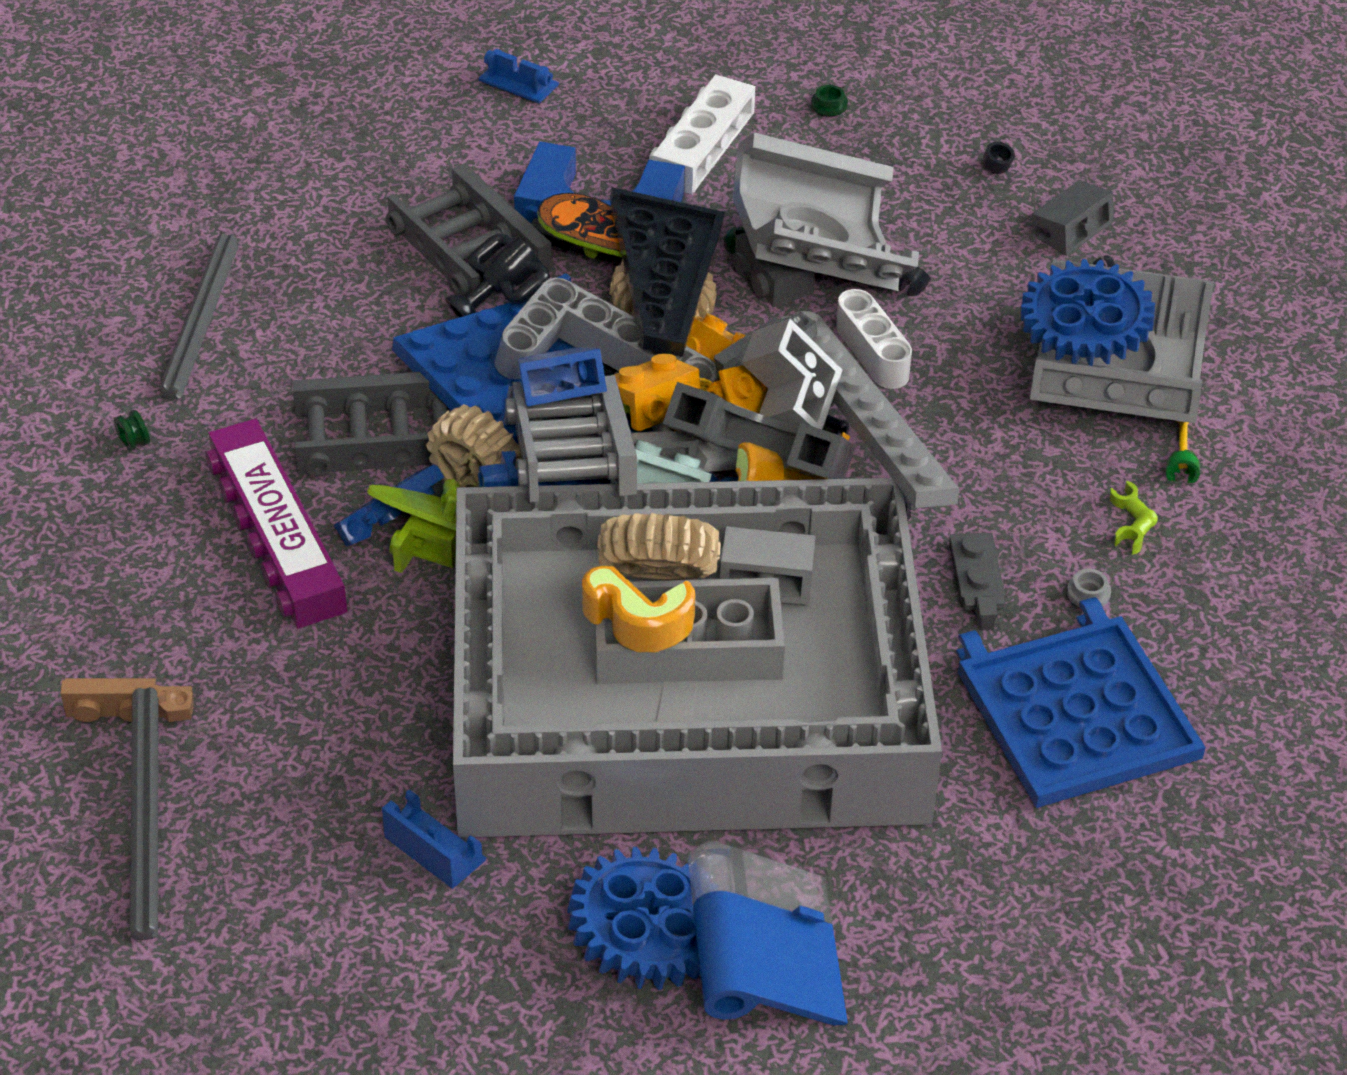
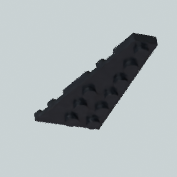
M611 187L610 204L642 348L656 351L659 354L683 357L723 226L725 212Z

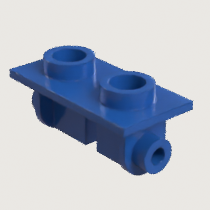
M500 49L488 50L486 52L484 63L488 64V70L479 77V81L539 104L559 85V82L552 80L553 74L549 72L547 67L524 59L519 63V67H517V57L502 52Z

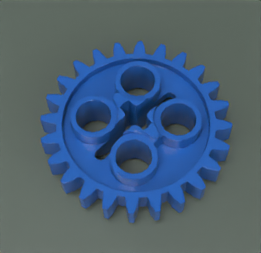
M1082 259L1080 267H1075L1068 260L1064 270L1051 265L1050 276L1039 272L1037 282L1029 281L1028 292H1023L1021 321H1024V333H1031L1030 342L1032 344L1042 342V353L1053 349L1056 350V360L1062 359L1065 355H1070L1071 363L1076 364L1081 357L1086 358L1089 366H1093L1095 358L1101 357L1106 364H1110L1112 354L1124 360L1126 359L1127 349L1137 352L1139 351L1140 342L1147 343L1149 331H1153L1155 303L1151 302L1152 292L1144 291L1145 282L1143 280L1133 282L1132 271L1122 275L1119 274L1118 264H1115L1108 270L1104 269L1103 260H1099L1095 267H1090L1086 259Z
M633 847L630 858H626L622 852L615 849L611 862L599 856L597 857L595 867L585 866L581 880H575L567 908V913L571 914L568 929L576 931L573 941L574 946L587 945L584 956L585 961L600 958L602 962L599 973H606L612 968L618 970V983L621 984L628 975L635 976V983L638 989H642L647 978L653 980L658 990H662L665 979L669 977L677 987L682 986L685 974L695 980L700 975L693 904L703 894L720 890L715 888L705 889L709 879L707 874L697 877L691 875L694 867L693 862H689L683 867L677 866V854L672 853L664 861L659 859L657 848L651 850L649 857H643L638 847Z

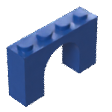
M539 141L514 195V209L530 224L535 217L538 218V207L544 199L555 194L574 193L570 190V186L576 175V147ZM648 160L641 179L632 192L681 202L685 193V166ZM601 200L611 206L610 200Z

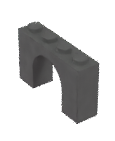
M679 382L676 383L663 424L676 431L738 452V445L744 442H750L779 454L783 460L784 468L816 479H845L855 450V446L840 435L804 423L796 426L732 404L716 394Z

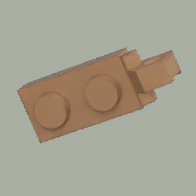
M65 678V680H62L60 693L66 717H74L82 722H93L98 720L99 717L120 716L123 720L132 722V693L137 688L146 689L151 687L157 691L159 699L158 716L160 718L164 717L168 722L192 719L194 704L192 686H159L156 683V678Z

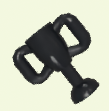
M497 233L490 236L475 249L468 259L469 266L482 276L483 281L465 297L460 294H454L446 297L445 301L458 318L476 313V308L493 293H502L511 304L521 305L528 302L541 285L550 279L549 270L521 238L515 236L511 239L506 234ZM494 255V257L491 259L488 265L484 264L490 257ZM523 282H525L520 288H518L516 291H514V288H515V287H517V286L521 285Z

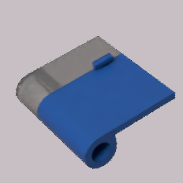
M716 841L705 842L691 851L688 856V868L703 1002L706 1013L717 1019H735L746 1015L758 1004H763L833 1026L846 1025L848 1021L825 877Z

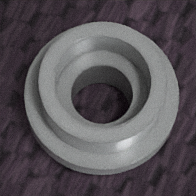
M1083 569L1078 571L1068 582L1067 596L1078 607H1080L1079 601L1093 597L1098 598L1104 607L1110 600L1111 587L1107 577L1102 572L1095 569Z

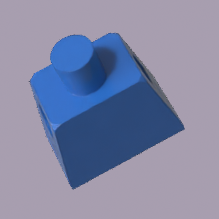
M577 347L518 359L527 407L607 391L600 348ZM583 361H584V363H585L586 370H587V378L585 377L584 372H583V367H582V362H583Z

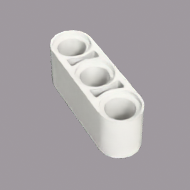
M850 289L842 292L838 298L836 329L839 335L877 384L890 389L906 385L909 381L912 348L908 341L868 292L860 289Z

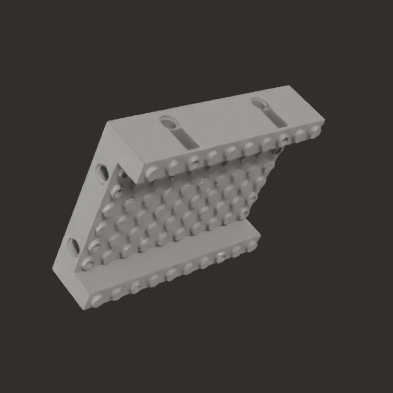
M892 478L637 484V495L619 496L617 484L538 486L539 502L532 503L529 500L527 486L457 488L453 773L458 837H469L470 835L473 837L932 824L942 748L904 494ZM654 513L665 515L669 513L672 516L699 519L702 522L709 523L719 531L721 548L720 560L717 562V571L705 578H698L696 580L649 581L648 579H633V577L624 576L652 603L659 600L662 594L684 581H689L695 590V619L692 631L677 645L656 653L635 652L622 646L613 636L611 619L605 618L600 624L596 625L591 623L582 611V578L589 569L601 566L599 565V554L597 553L598 535H600L601 524L612 517H619L622 514ZM726 526L816 535L809 605L781 602L778 578L720 579Z

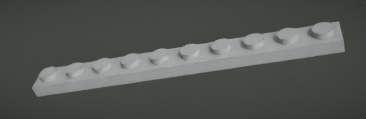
M801 311L804 315L816 321L817 335L812 340L843 369L832 401L914 508L958 504V486L819 314ZM782 316L780 317V320L791 316Z

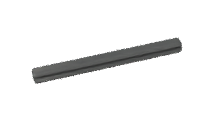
M222 233L216 239L159 388L162 398L180 399L183 395L238 250L237 237L233 234L228 236Z
M151 687L146 689L137 688L132 693L131 937L134 940H149L156 938L158 935L159 699L157 691Z

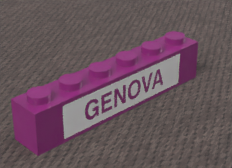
M257 418L208 432L211 450L205 451V457L212 475L220 474L219 486L225 502L234 501L235 505L232 506L236 524L240 531L248 529L249 533L246 537L250 552L254 559L262 557L264 562L261 563V570L264 580L269 588L277 587L278 592L275 593L282 616L287 617L291 615L297 629L348 613L345 585Z

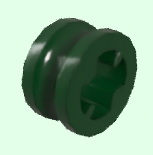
M132 410L128 412L127 418H123L121 415L114 418L118 437L129 452L135 450L138 443L143 446L150 443L147 427L138 411Z

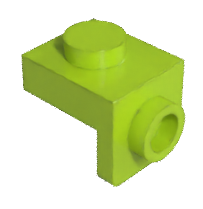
M411 515L402 530H396L390 542L389 551L393 555L394 571L402 573L413 556L453 568L456 564V531Z

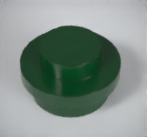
M836 85L820 86L811 100L812 109L824 116L840 115L846 111L848 105L844 90Z

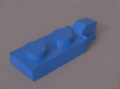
M433 464L415 472L393 487L432 495L435 493L432 485L445 477L439 467ZM374 498L335 523L334 528H336L345 546H350L371 537L373 524L377 523V521L382 526L401 515L402 511Z

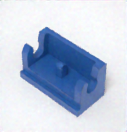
M407 790L405 795L407 803L402 811L392 800L382 807L384 836L453 889L486 861V857L482 855V844L471 835L466 843L421 809L420 797L412 790Z

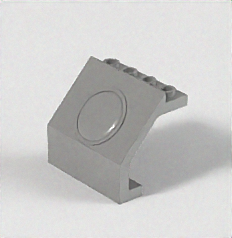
M759 133L751 134L738 144L733 201L755 258L898 291L899 278L918 267L919 252L910 251L902 256L890 253L891 245H887L879 227L882 187L892 182L894 167Z
M1053 259L1052 265L1064 270L1066 261ZM1071 262L1075 267L1081 266V263ZM1104 266V269H1108V270H1109V269L1111 268V267ZM1119 268V274L1121 275L1132 271L1133 282L1143 280L1145 282L1144 291L1152 292L1151 302L1155 303L1153 331H1149L1147 343L1140 342L1139 351L1137 352L1127 349L1126 359L1124 360L1112 354L1110 364H1106L1101 357L1095 358L1093 366H1089L1086 358L1081 357L1074 364L1071 363L1070 355H1065L1062 359L1056 360V350L1054 349L1042 353V342H1040L1038 357H1036L1030 400L1196 423L1202 389L1200 375L1214 281Z

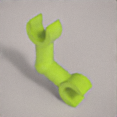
M1126 481L1125 492L1128 496L1119 495L1111 488L1110 502L1118 508L1126 509L1136 519L1131 526L1120 527L1115 533L1114 541L1115 546H1117L1123 539L1133 540V555L1141 551L1143 537L1156 525L1158 516L1155 511L1149 509L1137 498V486L1132 482Z

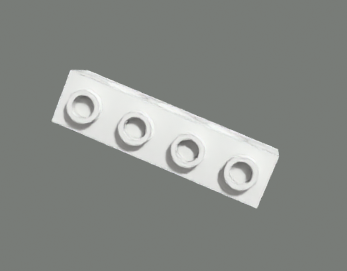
M715 74L708 85L700 89L697 99L693 104L684 109L678 123L674 127L671 126L660 146L653 148L649 160L684 165L685 192L693 194L754 114L755 86Z

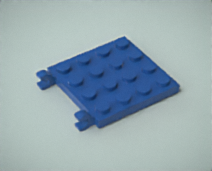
M1096 597L1079 601V606L1084 612L1083 615L1076 616L1081 626L1080 628L994 652H987L979 634L975 630L958 635V639L963 648L956 650L961 660L959 661L958 674L1036 808L1201 760L1206 749L1122 616L1109 619L1101 602Z

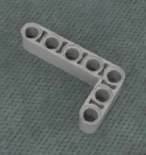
M551 278L541 285L504 329L494 362L495 368L504 377L521 379L518 359L546 353L558 338L576 348H600L602 362L617 371L623 367L638 366L651 361V358L659 353L642 348L635 317L568 280ZM687 346L683 357L675 356L676 359L699 368L700 378H705L712 382L717 381L715 363L709 358Z

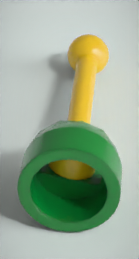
M1177 421L1179 423V451H1174L1168 457L1166 477L1169 481H1176L1174 473H1181V469L1188 468V471L1184 473L1189 474L1187 483H1195L1200 476V462L1195 453L1187 450L1189 422Z

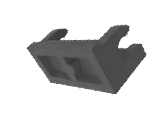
M1081 180L1077 181L1032 213V223L1040 228H1046L1051 235L1050 238L1042 234L1037 239L1066 256L1114 222L1113 191Z

